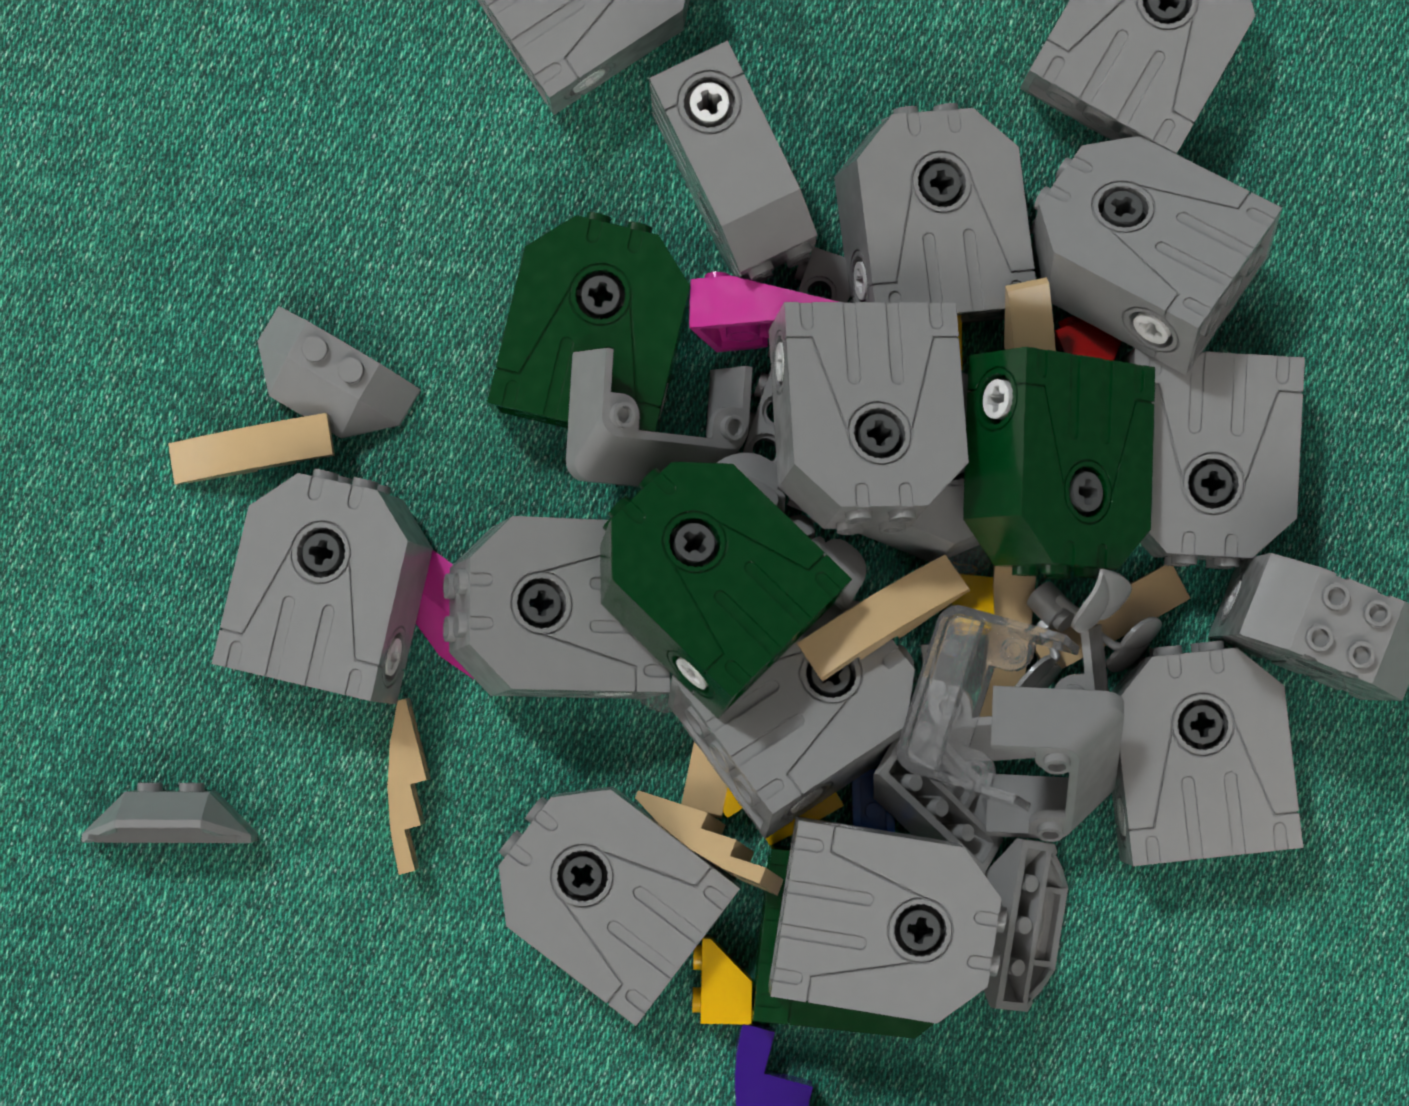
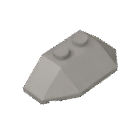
M280 306L276 309L257 341L269 396L304 417L322 413L329 414L331 433L341 439L400 426L421 392V389L379 362Z
M935 731L902 737L892 742L874 773V799L912 835L957 842L965 847L985 874L1003 842L1002 836H986V781Z
M162 782L137 783V790L124 792L82 833V843H253L258 841V832L217 791H205V783L198 782L179 783V790H163Z
M1017 838L984 874L1002 898V906L1007 907L1004 932H996L994 945L995 950L1000 951L998 973L996 977H989L988 987L983 990L989 1006L992 1008L1028 1012L1033 1004L1032 1000L1042 991L1055 971L1068 884L1062 866L1056 856V846L1053 843Z

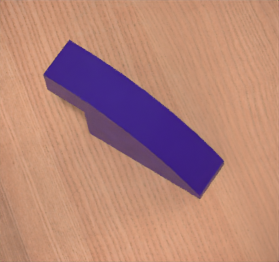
M751 1021V1025H740L734 1066L736 1106L809 1105L813 1090L810 1080L766 1069L775 1035V1030L772 1026Z

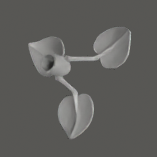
M755 453L733 454L717 462L734 464L785 514V494L778 490L777 466L773 462ZM802 514L789 517L825 552L824 556L827 554L852 578L841 596L834 602L838 608L845 611L850 606L866 577V564L862 555L852 545L841 539H831L825 543V540L820 536L814 538L815 521L811 517Z
M1100 569L1092 592L1080 608L1074 605L1051 581L1040 585L1028 598L1027 605L1041 619L1036 627L1043 633L1050 650V655H1046L1037 661L1014 687L1049 688L1061 671V667L1057 664L1060 659V653L1050 629L1062 632L1071 626L1078 633L1091 629L1099 620L1111 617L1125 603L1132 591L1130 582L1119 573ZM1157 617L1143 619L1125 635L1121 642L1113 641L1102 632L1103 643L1112 650H1115L1106 660V667L1111 672H1119L1133 665L1156 637L1162 627V622Z

